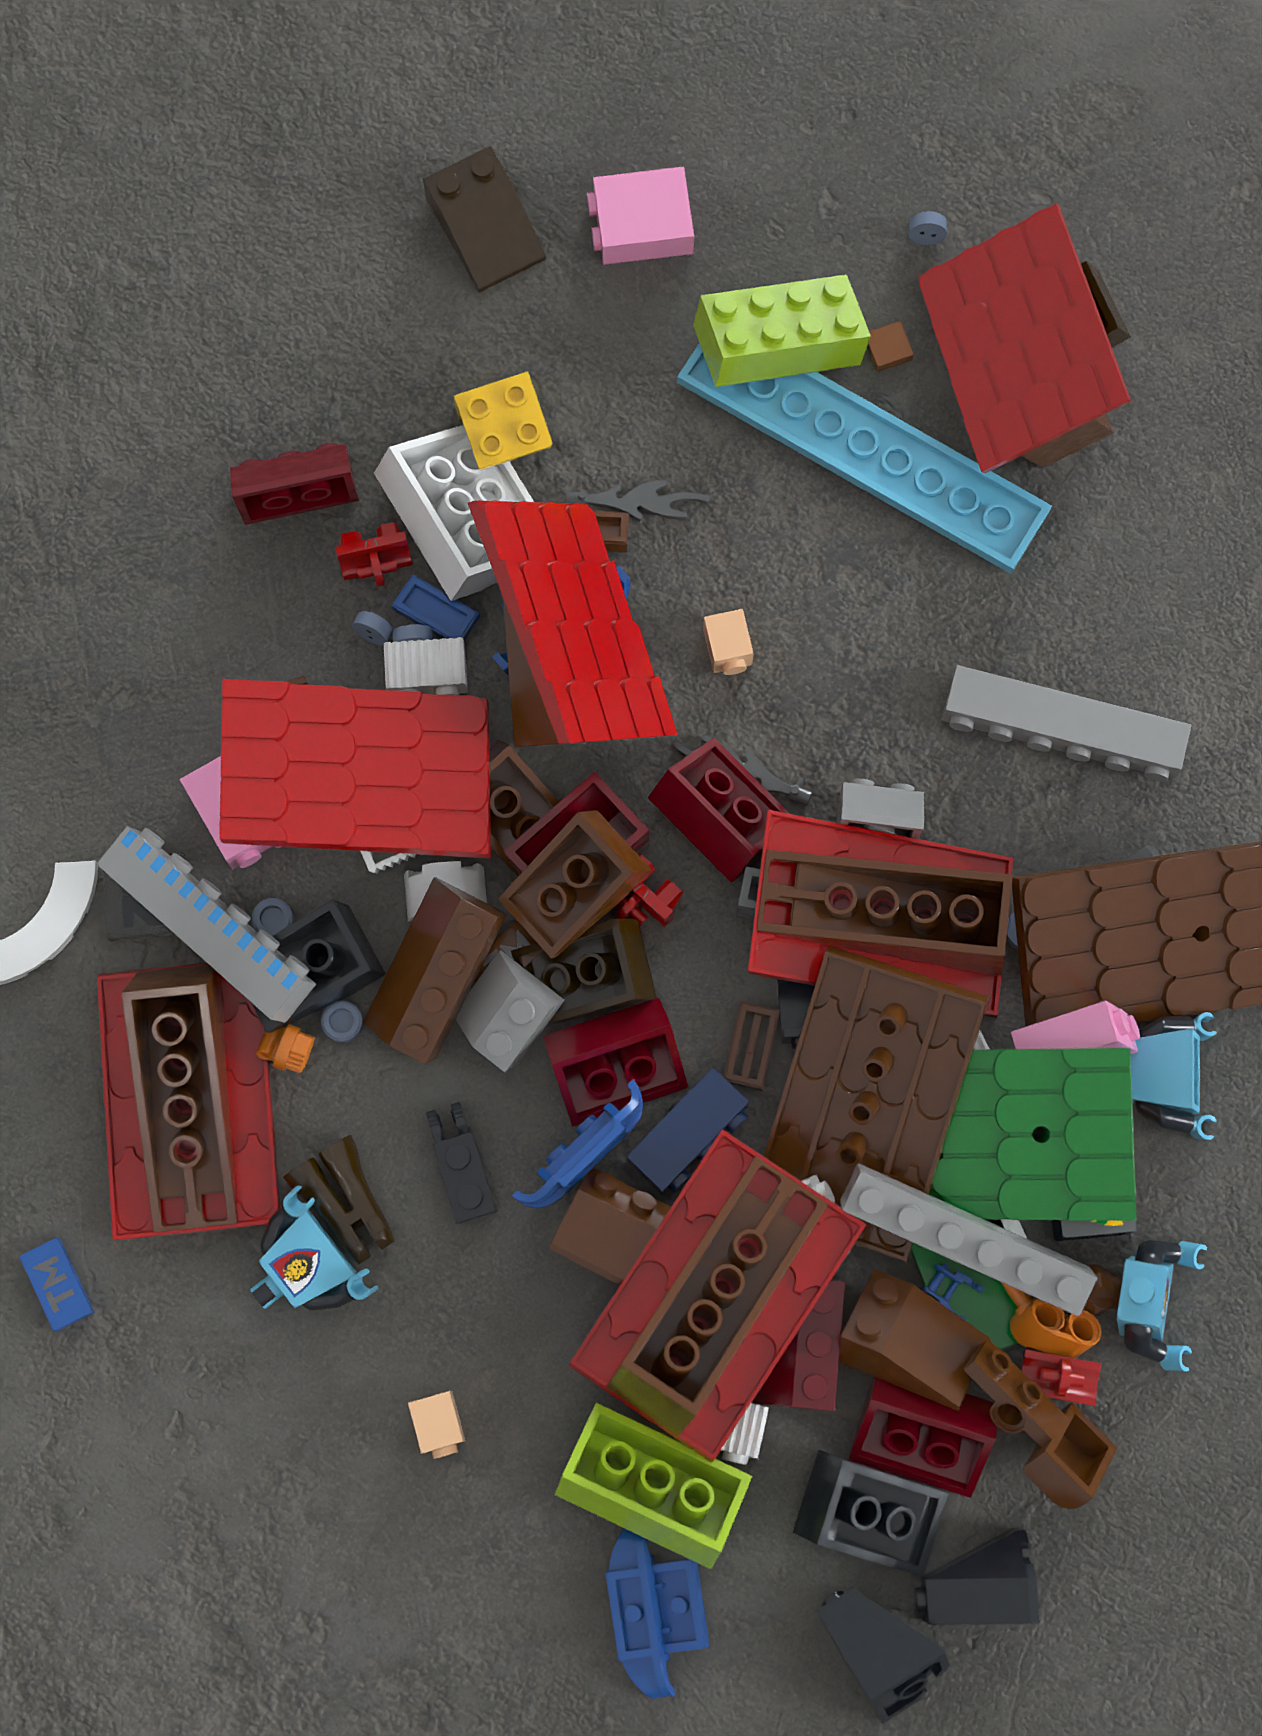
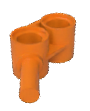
M1001 1282L1018 1307L1015 1310L1016 1314L1011 1318L1010 1329L1013 1337L1021 1345L1048 1354L1076 1358L1100 1340L1102 1334L1101 1326L1090 1312L1082 1310L1080 1317L1072 1313L1069 1315L1064 1314L1063 1309L1036 1297L1032 1299L1029 1294Z

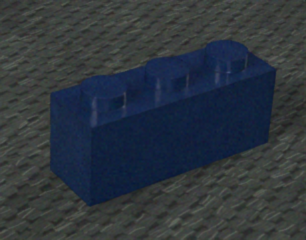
M713 1067L626 1156V1160L661 1195L668 1188L675 1193L691 1176L686 1170L697 1158L702 1161L721 1130L727 1129L732 1134L747 1119L748 1115L744 1110L747 1108L749 1101Z

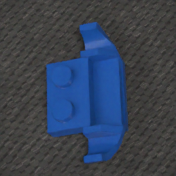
M634 1079L627 1084L632 1095L631 1100L621 1111L609 1102L603 1108L604 1112L598 1118L594 1114L589 1116L577 1128L576 1133L579 1136L568 1147L564 1143L559 1145L547 1157L546 1161L549 1165L546 1168L541 1167L536 1172L545 1184L533 1194H523L517 1190L512 1195L513 1199L523 1206L536 1209L553 1205L562 1199L634 1129L642 1115V1095Z
M624 1528L615 1543L611 1553L609 1569L606 1572L618 1661H622L631 1680L645 1695L654 1699L675 1696V1689L670 1684L666 1668V1662L670 1661L669 1653L703 1649L710 1646L698 1565L690 1559L656 1563L655 1556L649 1554L648 1539Z

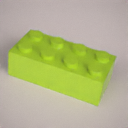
M847 275L701 295L693 323L715 387L861 365L871 337Z
M596 1403L564 1470L555 1495L712 1569L723 1549L752 1476L717 1459L711 1463L683 1443Z

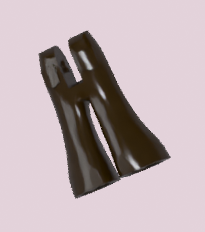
M349 1135L319 1152L318 1156L351 1206L350 1211L344 1207L334 1193L315 1157L303 1162L288 1172L283 1178L292 1189L297 1185L301 1186L297 1194L308 1202L312 1197L315 1199L312 1205L313 1209L324 1220L346 1253L359 1265L370 1258L371 1254L366 1247L362 1235L358 1234V1228L365 1225L368 1229V1234L375 1240L381 1250L395 1241L390 1226L367 1184L355 1141L352 1135Z

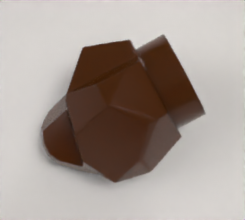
M1087 1265L1097 1276V1280L1083 1310L1100 1317L1108 1309H1118L1122 1287L1121 1277L1111 1275L1107 1269L1100 1265Z

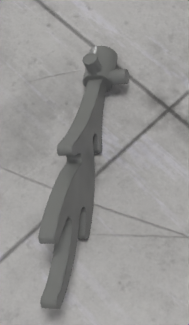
M656 480L633 488L622 498L616 497L621 491L620 485L597 494H586L585 491L567 492V503H582L614 509L623 513H629V516L637 521L642 520V514L637 510L638 508L659 517L685 520L687 513L672 509L670 507L671 504L684 501L709 504L710 497L691 492H676L660 496L656 492L666 488L667 481Z
M707 735L702 736V741L705 743L712 739V737ZM677 741L673 743L674 748L685 756L694 752ZM719 742L755 779L762 781L761 785L768 792L789 795L788 799L805 806L808 805L813 792L802 788L805 781L803 778L797 777L792 787L769 773L749 750L745 751L747 763L744 764L732 750Z

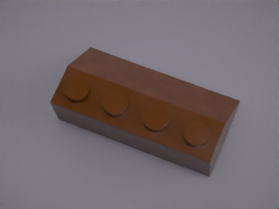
M433 877L363 1023L390 1047L425 1065L435 1060L507 913L437 877Z
M593 1168L588 1172L579 1187L549 1249L621 1285L669 1212L671 1206L655 1199L646 1192L627 1185L609 1173Z

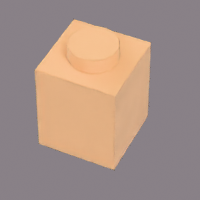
M743 609L704 617L703 632L713 673L723 671L724 675H734L747 669L746 666L752 665L754 653Z
M447 1391L408 1403L421 1454L432 1451L433 1459L457 1453L456 1444L466 1440L453 1392Z

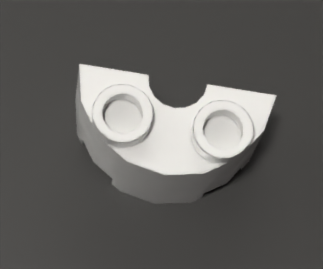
M461 861L437 862L422 865V871L419 872L405 871L404 882L408 922L413 921L433 877H437L487 903L484 867L481 864L476 863L473 866L461 867Z

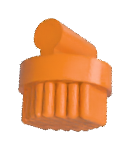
M289 1024L287 1028L282 1027L271 1033L265 1031L255 1054L262 1060L273 1061L272 1067L282 1071H285L287 1068L301 1073L310 1056L315 1037L301 1032L300 1027Z

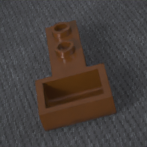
M988 1338L976 1348L963 1370L994 1400L990 1409V1417L1000 1430L1011 1434L1025 1431L1037 1443L1024 1467L1025 1475L1056 1505L1066 1509L1081 1507L1093 1498L1117 1447L1073 1403L1060 1410L1042 1392L1040 1387L1031 1381L1010 1360L1009 1356Z

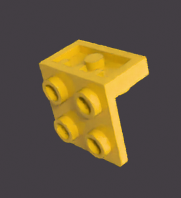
M528 371L454 395V406L458 418L462 419L480 470L533 454L552 446V440Z

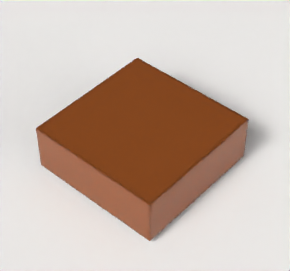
M901 321L869 331L871 337L867 349L876 372L913 360L914 353Z

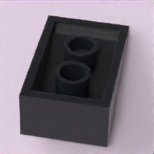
M332 899L272 936L280 943L277 950L286 958L292 955L301 961L310 970L306 976L316 984L285 1023L271 1020L253 1003L252 1005L266 1032L271 1033L353 995L386 974L349 905Z
M818 1450L793 1533L826 1548L923 1576L948 1493L848 1458Z

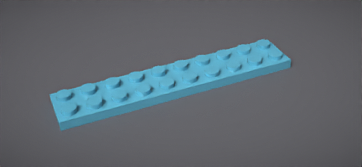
M699 343L677 376V383L1010 574L1015 569L1052 505L992 471L987 473L981 472L978 463L818 372L715 387Z

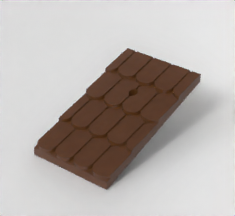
M1262 841L1012 877L1025 1027L1103 1001H1107L1127 1013V1016L1132 1015L1136 1022L1158 1019L1160 1017L1187 1016L1226 1008L1238 1009L1262 1004Z
M829 946L823 958L764 1157L800 1181L817 1175L820 1183L823 1181L827 1182L833 1193L835 1204L841 1208L840 1200L857 1163L929 1194L966 1071L973 1054L989 996L973 991L970 992L958 986L933 978L929 979L926 976L892 965L889 966L886 963ZM856 1217L867 1225L854 1244L904 1262L907 1261L914 1242Z

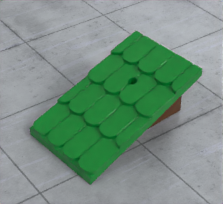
M1130 1048L973 1050L928 1195L982 1219L1137 1221ZM1037 1128L1036 1135L1033 1137L1032 1133Z

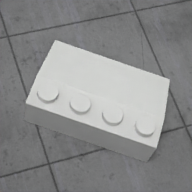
M464 425L389 447L374 474L450 601L482 591L497 583L467 502L477 500L534 502L510 462L480 470Z

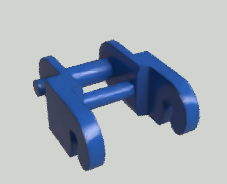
M945 1263L942 1267L934 1264L933 1267L937 1270L936 1275L928 1287H920L923 1292L954 1313L955 1310L949 1307V1299L959 1284L963 1282L979 1293H982L985 1289L983 1286L974 1283V1280L960 1271L952 1274L948 1271L949 1266ZM946 1276L953 1282L944 1297H941L935 1292ZM957 1314L959 1317H961L962 1319L966 1320L965 1317H963V1316L960 1315V1314Z

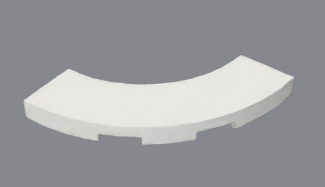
M96 861L55 863L53 883L39 912L22 929L0 940V985L27 976L29 972L38 968L49 959L52 960L72 940L73 934L82 922L85 914L88 913L95 894L98 879V865Z

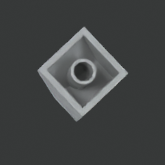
M860 778L852 779L850 783L843 782L840 791L837 823L919 839L924 828V792L914 791V787L908 784H892L890 788L874 786L875 783L873 781Z
M500 950L468 993L456 1021L472 1047L502 1071L506 1072L521 1062L562 1005L564 999Z

